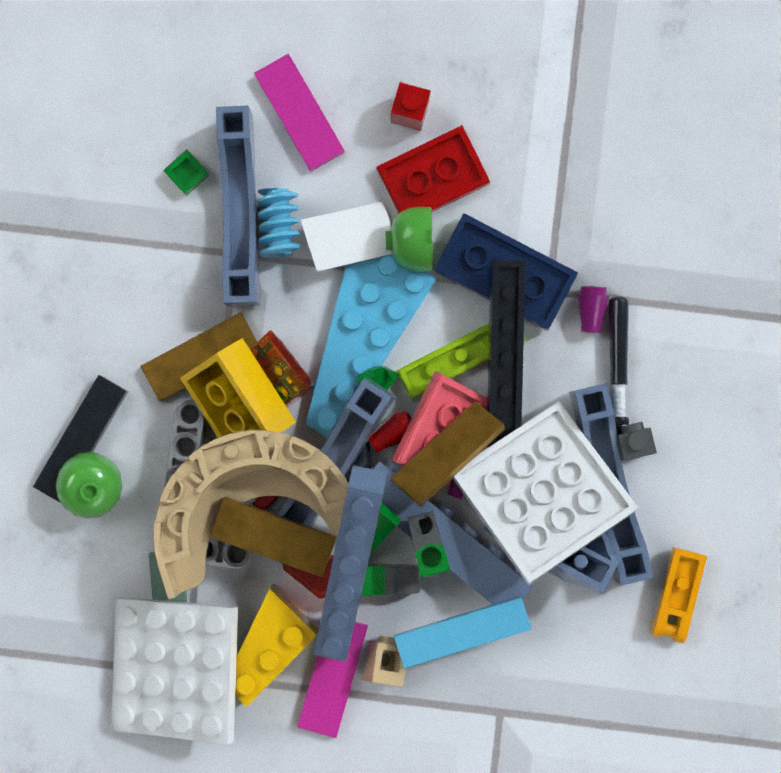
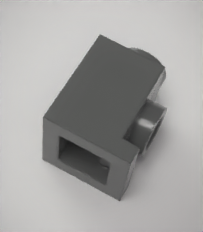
M643 422L616 427L621 461L657 453L651 428H644Z

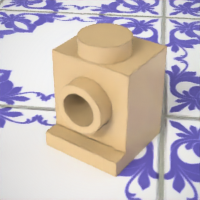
M379 636L378 642L369 641L365 674H362V680L403 687L405 669L395 638ZM384 653L386 655V662L381 665L382 654Z

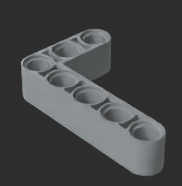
M192 399L180 402L174 413L164 488L172 474L189 457L180 452V442L186 437L192 439L195 444L194 452L202 447L205 442L207 420ZM194 405L198 408L200 416L195 423L189 424L184 419V411L187 407ZM210 538L214 551L210 557H206V565L238 569L246 566L254 553L246 550V558L242 561H236L230 556L231 544Z

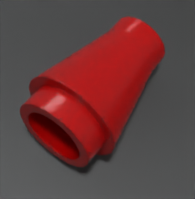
M406 410L400 413L396 411L370 436L369 441L378 453L383 449L400 443L412 419Z

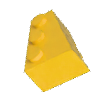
M274 584L270 587L236 656L235 696L246 707L317 636L319 631Z

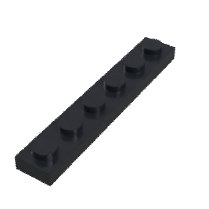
M491 259L487 411L504 424L505 430L486 449L522 426L526 260Z

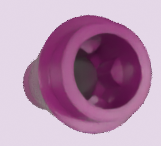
M581 286L580 294H577L581 332H601V324L609 300V295H606L607 287Z

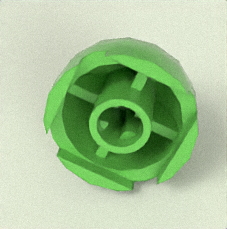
M431 207L408 208L395 217L392 230L385 231L386 250H392L395 262L408 271H432Z
M95 452L79 453L68 459L60 469L56 479L57 497L63 507L73 515L86 519L100 517L111 511L119 501L123 488L121 473L116 464L107 457Z

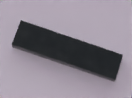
M102 375L97 376L33 485L35 489L61 503L56 491V479L60 469L71 457L79 453L93 452L129 391Z

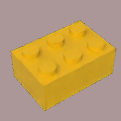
M243 338L219 351L180 377L218 438L249 430H268L282 433L296 423Z

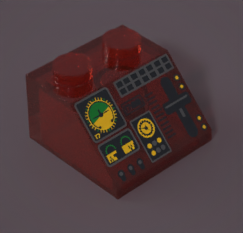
M272 330L266 333L250 349L287 408L315 387L312 379Z

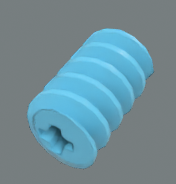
M283 188L258 190V193L263 195V197L258 199V206L265 208L258 213V217L266 221L259 225V231L267 234L259 239V243L268 247L260 251V256L267 258L292 256L291 251L300 249V244L291 242V238L300 236V232L290 228L291 225L299 223L298 218L290 216L291 212L299 210V206L289 202V200L297 198L298 193Z

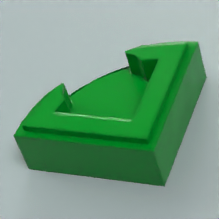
M375 366L365 370L355 380L361 383L363 378H368L388 390L399 374L388 367Z

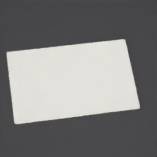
M384 202L301 219L317 271L393 254L390 250H386L385 231H391L392 225Z

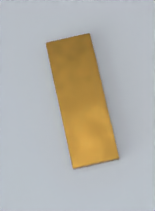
M239 312L140 367L158 401L161 402L186 388L180 377L241 338H243L251 351H253V348L256 349L259 343L243 313Z
M475 401L392 476V482L419 507H422L505 430L504 424Z
M226 496L222 500L210 535L211 538L323 577L337 538L335 535Z

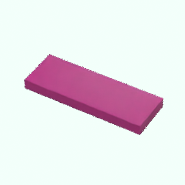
M289 53L254 72L255 77L310 172L345 153Z
M355 621L346 662L317 656L298 728L337 738L367 632V624Z

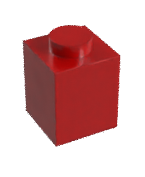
M399 82L391 110V123L422 131L430 102L431 90Z

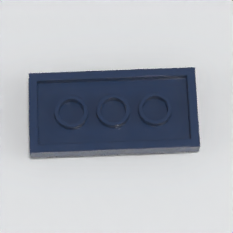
M463 213L433 272L490 301L491 259L526 260L524 319L548 331L578 272Z

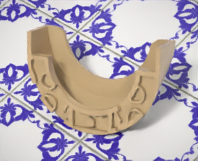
M268 430L241 431L222 436L200 447L172 474L159 499L160 503L156 514V521L154 522V551L168 600L175 598L183 591L195 588L205 579L206 554L211 538L210 535L225 496L240 502L262 496H282L295 499L318 513L329 526L332 533L338 536L349 484L345 476L319 449L304 440L281 432Z

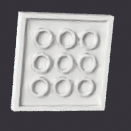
M557 402L478 454L453 477L455 483L528 585L636 512L639 508L560 402Z
M125 597L117 598L115 606L111 730L225 745L234 742L238 606Z

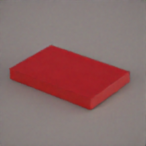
M463 125L376 166V170L398 214L413 207H431L432 213L490 184V180Z

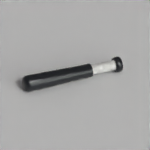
M622 296L612 297L609 300L610 385L613 386L616 425H629V417H626L625 385H628L629 303L627 298Z

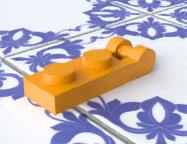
M672 547L658 607L651 624V636L662 638L664 635L672 637L674 642L685 643L707 560L706 555ZM669 614L678 616L675 625L667 623Z

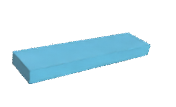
M518 596L395 634L394 638L405 669L532 630L522 597Z

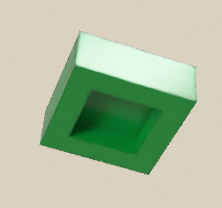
M187 149L163 170L186 196L210 176Z

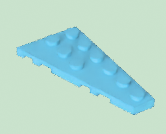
M393 254L345 266L305 425L327 439L329 438L345 406L360 385L355 379L365 370L383 365L437 278L427 272H413L400 267L395 262Z

